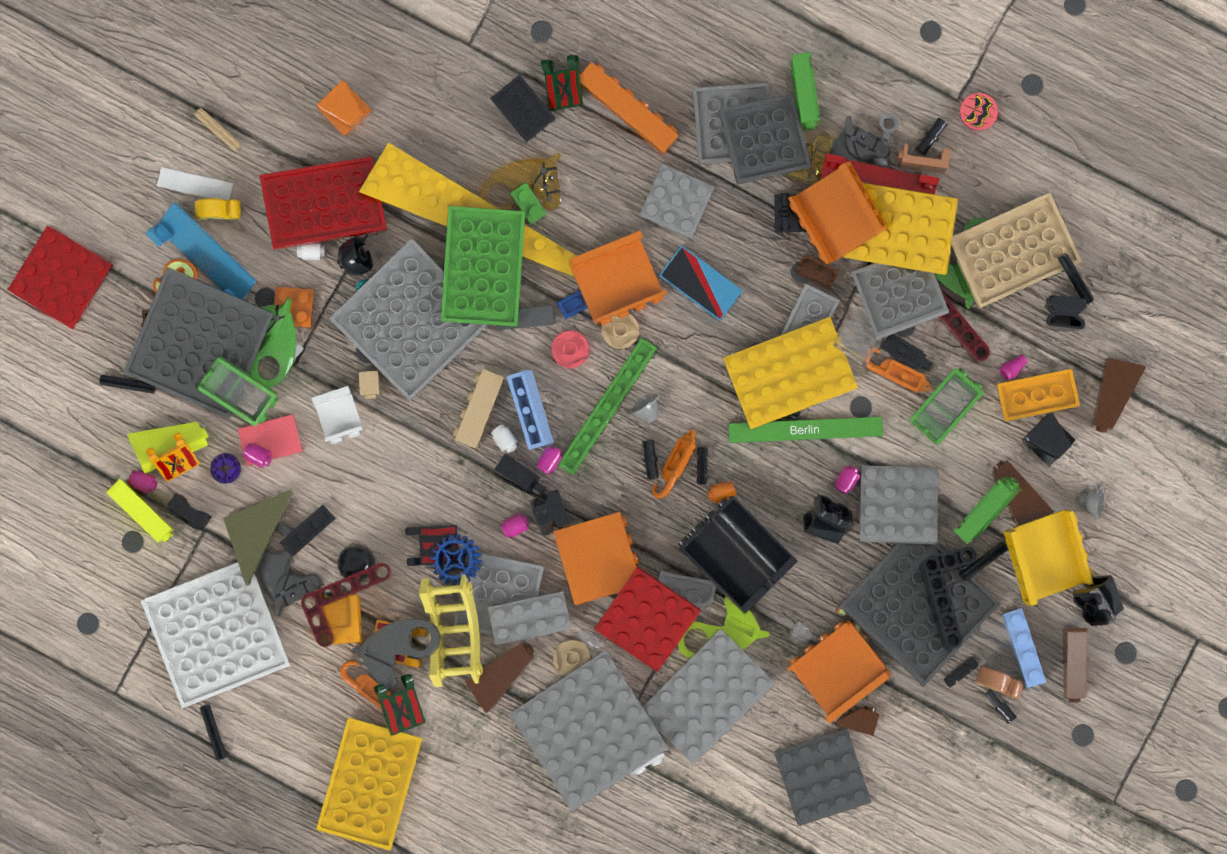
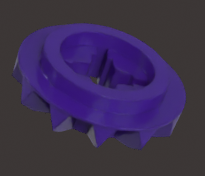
M222 453L215 456L211 462L210 472L217 482L228 484L234 482L239 477L241 465L234 455ZM224 460L227 466L233 467L227 470V477L224 471L217 470L223 467Z

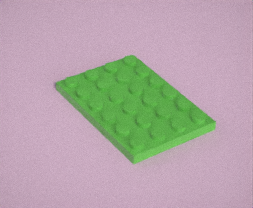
M448 206L441 321L518 326L525 211Z

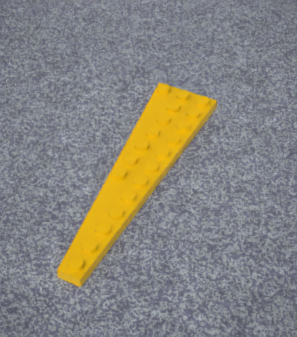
M390 143L385 147L359 191L446 227L448 206L498 209ZM524 224L522 257L574 277L568 261L576 257V255Z

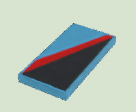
M682 245L659 275L660 278L718 321L722 320L743 292V290Z

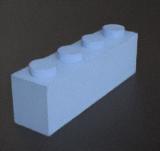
M532 370L506 376L528 449L532 450L553 444L554 441Z
M1020 608L1001 614L1022 680L1025 683V688L1045 683L1046 680L1023 609Z

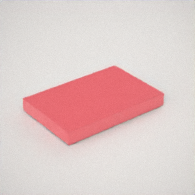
M293 414L265 421L262 424L258 423L256 427L250 425L237 429L243 452L249 443H256L271 451L273 459L303 452ZM245 458L247 466L254 465Z

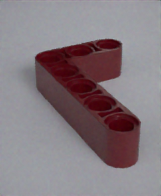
M942 292L949 313L939 316V320L974 361H985L990 354L989 347ZM952 319L960 321L961 325L959 328L952 327ZM965 333L972 335L973 341L971 343L964 341L963 335ZM977 348H982L985 351L983 358L976 355L975 351Z
M379 563L302 597L301 606L318 645L330 647L335 641L334 633L323 607L387 581L392 574V570L387 564ZM380 567H386L388 571L387 575L383 578L377 574ZM363 574H367L370 578L367 585H362L359 581ZM344 582H349L352 586L348 593H344L341 589ZM330 589L333 591L334 596L331 600L327 601L323 594L326 590ZM309 597H313L316 602L312 608H308L305 603ZM316 615H320L323 618V623L320 626H316L313 623V618ZM323 633L330 635L331 639L327 644H323L320 640Z

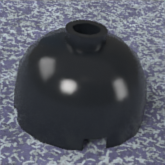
M357 236L342 243L337 259L339 267L354 276L363 275L370 272V269L373 268L371 254L369 250L365 252L363 248L365 243Z
M360 544L345 547L337 559V568L340 575L344 578L376 565L373 553L367 547ZM363 574L360 577L359 581L363 582L367 580L369 576L367 574Z

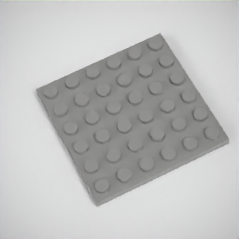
M412 238L329 318L409 401L487 326V324L441 321L444 271Z
M607 650L510 713L571 812L669 749Z

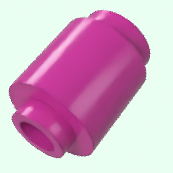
M249 443L243 452V457L247 461L262 469L265 466L268 467L273 459L271 451L256 443Z
M551 446V448L546 447L537 461L538 465L536 467L550 475L551 471L554 472L563 456L560 453L562 451L554 446Z
M851 465L848 468L844 466L835 480L834 488L847 495L849 491H852L860 478L859 470Z
M133 470L128 479V484L132 488L146 494L154 492L158 482L155 481V476L148 473L145 474L141 470Z
M520 513L504 520V523L500 524L506 538L510 536L513 538L527 531V526L530 525L526 515L521 516Z

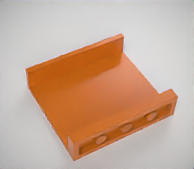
M851 162L843 163L836 171L801 193L788 198L792 211L799 216L800 225L803 229L807 230L809 241L813 246H816L819 251L818 256L825 264L833 263L888 229Z
M641 231L573 257L568 261L595 325L601 323V326L612 322L611 318L616 316L619 319L629 315L628 311L633 309L636 312L646 308V304L650 302L657 304L663 301V297L668 294L666 290L662 291L641 242L643 238Z
M620 512L553 531L575 606L619 593L636 569L635 564L639 563L636 552L632 553L630 545H633L630 533L626 534L624 528L628 526L625 515L621 516Z
M850 620L845 623L840 621L833 627L835 629L834 632L831 634L826 632L819 638L820 643L816 646L813 643L803 650L805 652L803 656L799 657L797 655L789 661L791 665L787 668L788 672L793 670L826 712L827 716L825 719L829 724L892 676V673Z

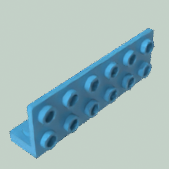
M176 202L170 206L161 221L146 232V235L158 247L170 240L221 290L244 299L256 283V279Z

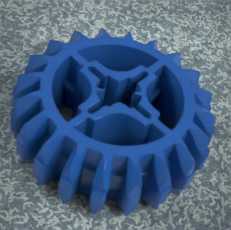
M452 534L449 535L448 539L443 537V544L436 543L439 549H432L436 556L430 557L431 560H435L431 567H437L433 573L435 575L440 574L438 579L441 581L444 579L445 584L451 582L452 586L457 585V581L460 585L461 576L464 574L468 582H471L469 576L475 578L474 570L480 571V568L476 567V565L482 564L481 560H477V557L482 556L480 552H476L479 546H473L475 541L472 539L468 541V536L465 535L462 538L460 534H456L455 538ZM453 545H463V548L458 549L456 552L448 549ZM467 552L470 556L469 565L465 562V558L468 555ZM444 555L447 557L446 568L443 566ZM452 556L458 557L457 560L460 564L455 563L454 557ZM458 567L464 571L456 576L449 574L451 570L454 571Z

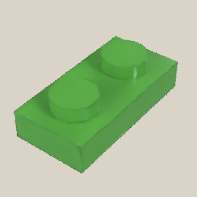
M523 182L509 192L519 209L525 211V218L529 224H533L546 215L543 207L526 182Z

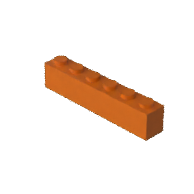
M591 62L580 75L581 87L662 155H665L678 140V130L671 124L667 126L662 122L663 118L658 113L654 112L653 114L648 110L649 106L642 100L637 101L633 97L634 93L628 88L623 89L619 86L620 82L611 75L609 77L604 73L606 70L598 63L594 65Z

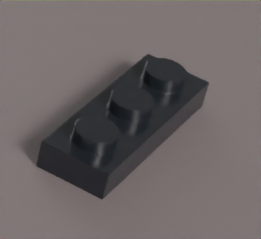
M321 505L279 543L293 557L336 518L324 505Z

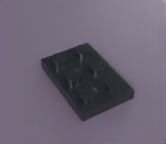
M520 74L490 98L526 143L556 120L555 116Z

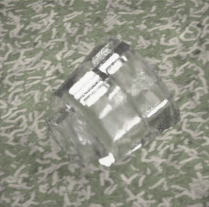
M797 619L788 633V638L800 643H808L812 636L811 628Z

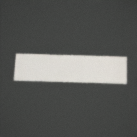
M161 167L157 187L224 200L230 199L233 183L163 167Z

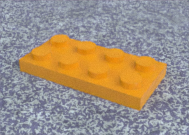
M1072 369L996 384L1004 422L1080 406Z

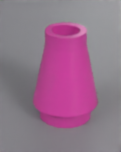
M1020 354L1001 364L999 372L1008 381L1014 379L1028 363V360L1023 354Z

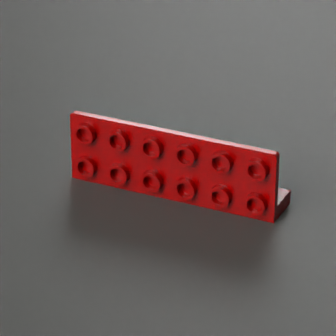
M832 154L825 155L820 178L821 180L836 171L843 163L851 162L863 183L935 194L940 179L845 159L846 157Z

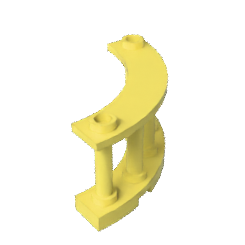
M465 574L461 576L460 585L435 587L434 585L432 586L429 578L421 579L419 595L425 613L430 614L431 622L437 626L441 635L440 646L430 656L429 677L434 687H442L443 679L446 676L471 674L474 682L479 683V677L483 673L480 631L472 594L473 587L472 583L468 582ZM461 593L464 603L441 605L437 602L436 595ZM466 610L469 624L442 625L441 613ZM470 632L471 646L444 647L443 636L445 634ZM471 654L470 666L445 669L444 658L447 656Z

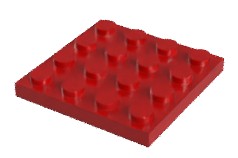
M47 225L7 290L74 330L113 264Z
M637 566L594 629L658 672L699 615L701 609Z

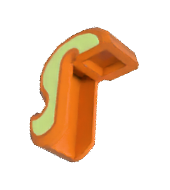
M180 258L172 259L165 264L163 269V276L167 267H170L199 280L198 270L187 260ZM158 277L153 283V289L156 293L162 281Z

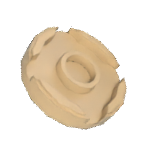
M630 313L620 319L618 316L611 318L612 322L602 326L604 341L615 349L631 347L639 336L637 319Z
M578 640L562 642L557 646L553 654L555 668L563 676L569 675L591 660L589 648Z

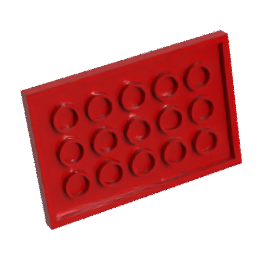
M373 156L259 175L273 250L386 231L382 202L359 192L374 167Z

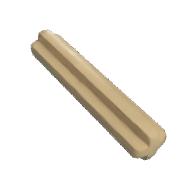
M202 108L195 112V117L233 151L236 152L241 147V143Z

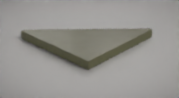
M291 490L223 518L245 585L247 586L251 584V579L263 559V554L275 534L274 531L286 511L290 498L293 496Z

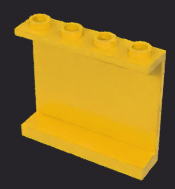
M1064 509L1003 531L1023 603L1026 605L1038 604L1037 600L1083 583L1093 584V572L1087 563L1088 554L1082 545L1083 536L1078 530V519L1072 510Z

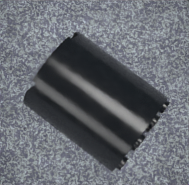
M732 495L729 499L725 497L717 505L719 509L716 512L712 510L687 535L689 539L685 536L678 545L681 552L745 615L798 561Z

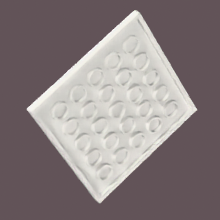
M238 562L141 600L182 708L291 666L255 573L251 579V584L245 585Z

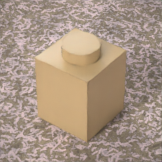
M378 371L359 372L360 396H365V400L376 399V396H380V377Z

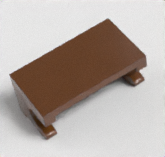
M804 254L795 273L829 290L839 270Z

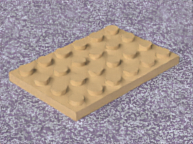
M1047 193L954 235L951 244V250L978 309L1063 271L1064 269L1058 257L1064 253L1069 255L1074 265L1082 262L1051 193Z

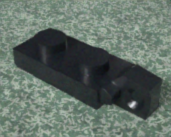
M895 334L889 335L881 347L883 351L917 370L921 367L929 371L933 363L925 359L927 355L923 353L924 351Z
M504 454L494 469L530 493L534 489L542 494L546 487L538 483L540 478L535 473L507 454Z

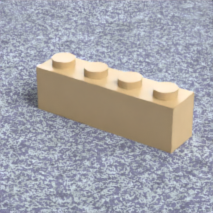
M485 369L477 373L474 380L477 385L475 390L470 391L467 398L470 401L467 408H463L460 416L463 419L461 425H457L453 436L456 437V442L477 450L505 377Z

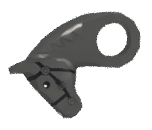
M278 524L275 531L283 532L286 536L292 532L288 526ZM266 548L257 570L265 591L274 602L275 616H280L283 607L300 601L304 595L320 589L322 580L317 574L303 576L290 572L289 568L292 559L290 554L286 550L281 554H272Z

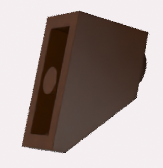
M865 706L864 709L859 708L835 722V725L873 736L880 714L876 713V708Z

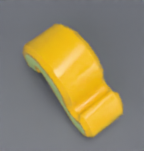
M204 198L194 202V219L197 221L207 219L239 220L241 218V202L237 199Z

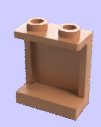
M907 143L904 144L903 148L899 149L897 154V162L900 163L899 168L945 174L948 169L951 149L943 148L939 154V159L908 155L909 144Z

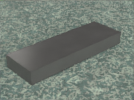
M552 305L519 308L518 326L496 325L497 331L554 325Z

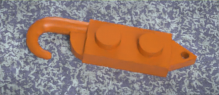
M871 348L865 352L863 363L869 370L915 393L933 390L925 378L926 375L893 359H887L878 366L869 360V356L874 352L880 353V350Z
M691 429L682 438H678L662 469V477L667 483L660 493L657 492V484L653 485L652 493L655 498H665L672 490L676 480L680 478L696 447L694 444V430Z
M352 660L345 662L340 669V675L344 682L382 710L379 699L374 691V686L379 685V683L366 674L353 679L347 674V668L350 665L359 666V663ZM386 689L387 696L391 695L392 693Z

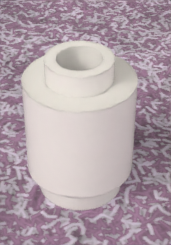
M322 242L297 246V257L302 258V260L321 261V257H325V245H322Z
M504 424L491 432L493 440L503 453L507 452L509 454L517 448L518 440Z

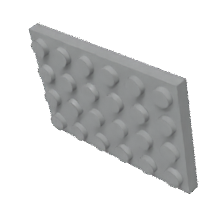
M720 628L643 705V708L655 727L694 765L775 682Z

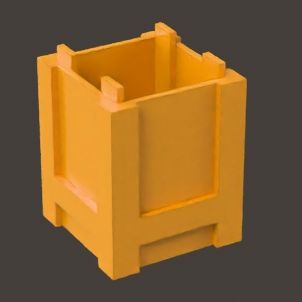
M323 594L325 600H327V601H328V600H331V599L333 598V597H328V598H327V595ZM353 594L323 607L335 636L333 644L363 642L360 596ZM319 615V621L321 625L323 623V618ZM323 633L321 635V642L323 644L330 642V635Z

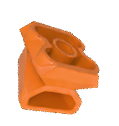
M344 80L317 104L318 110L344 136L351 133L371 112V109L352 91Z

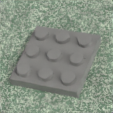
M662 164L639 217L692 239L715 187Z

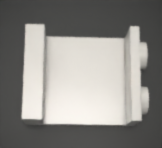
M349 386L312 397L327 443L331 442V445L342 442L341 438L349 436V439L360 436V432L364 431Z

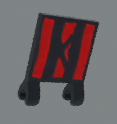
M457 525L407 527L405 529L407 536L419 535L420 558H408L407 566L431 565L435 563V560L430 559L431 556H436L432 549H439L436 543L443 544V537L448 539L449 535L452 534L455 538ZM458 544L453 545L448 549L450 551L456 552L458 551ZM444 555L443 564H446L447 557ZM452 556L454 557L455 563L459 564V561L457 560L458 557Z

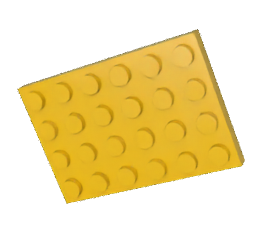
M863 183L888 229L843 257L946 275L958 198Z
M831 317L723 358L750 430L858 389Z
M348 717L316 830L391 851L423 738L403 732L391 736L388 728Z

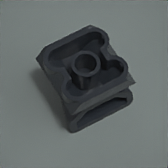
M1056 295L1046 298V305L1044 307L1051 313L1046 318V324L1052 330L1071 332L1084 329L1085 321L1078 314L1087 307L1085 299Z
M1050 412L1022 441L1041 461L1050 467L1072 446L1075 439L1059 424L1055 415Z
M558 490L549 492L546 503L539 498L531 500L530 505L543 536L551 533L553 523L559 528L571 526Z
M824 495L814 497V510H809L803 516L805 533L839 544L845 533L850 532L853 524L851 510L843 504L834 503Z
M1112 575L1093 577V584H1085L1086 589L1074 590L1073 601L1082 609L1084 620L1091 626L1108 625L1116 621V615L1124 607Z

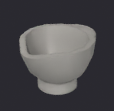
M647 395L641 398L632 406L628 413L640 420H645L646 423L653 422L659 417L657 412L659 395Z
M1098 485L1096 490H1092L1089 493H1082L1080 497V508L1086 509L1090 515L1099 520L1105 503L1103 485Z

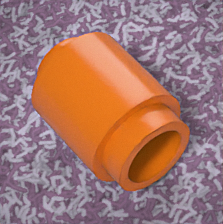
M732 481L709 486L710 490L707 491L710 502L714 501L715 504L720 503L725 497L729 499L732 495L737 496Z

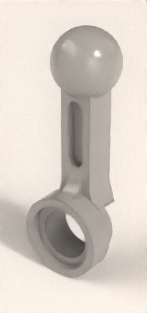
M884 114L879 121V126L882 130L881 140L889 144L891 133L896 131L899 125L898 118L894 114ZM891 120L894 123V127L888 129L884 126L883 122ZM874 158L873 162L875 166L885 168L889 163V159Z

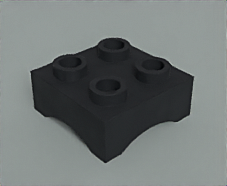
M177 493L174 494L167 504L171 508L169 510L170 513L180 519L184 517L187 519L185 523L196 530L198 528L204 529L212 518L208 513L192 508L187 499Z

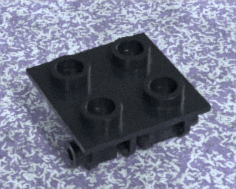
M780 193V195H774L775 233L807 232L800 225L799 216L792 211L789 205L790 201L788 198L797 194Z

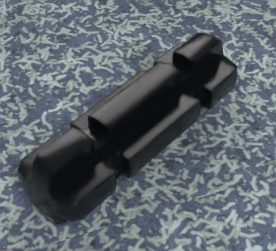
M698 447L697 484L705 485L707 484L708 458L706 456L708 455V449L706 447Z
M969 658L966 664L963 663L952 672L951 676L948 675L944 678L945 684L949 688L953 687L956 681L959 682L967 676L971 669L977 668L978 663L974 658Z

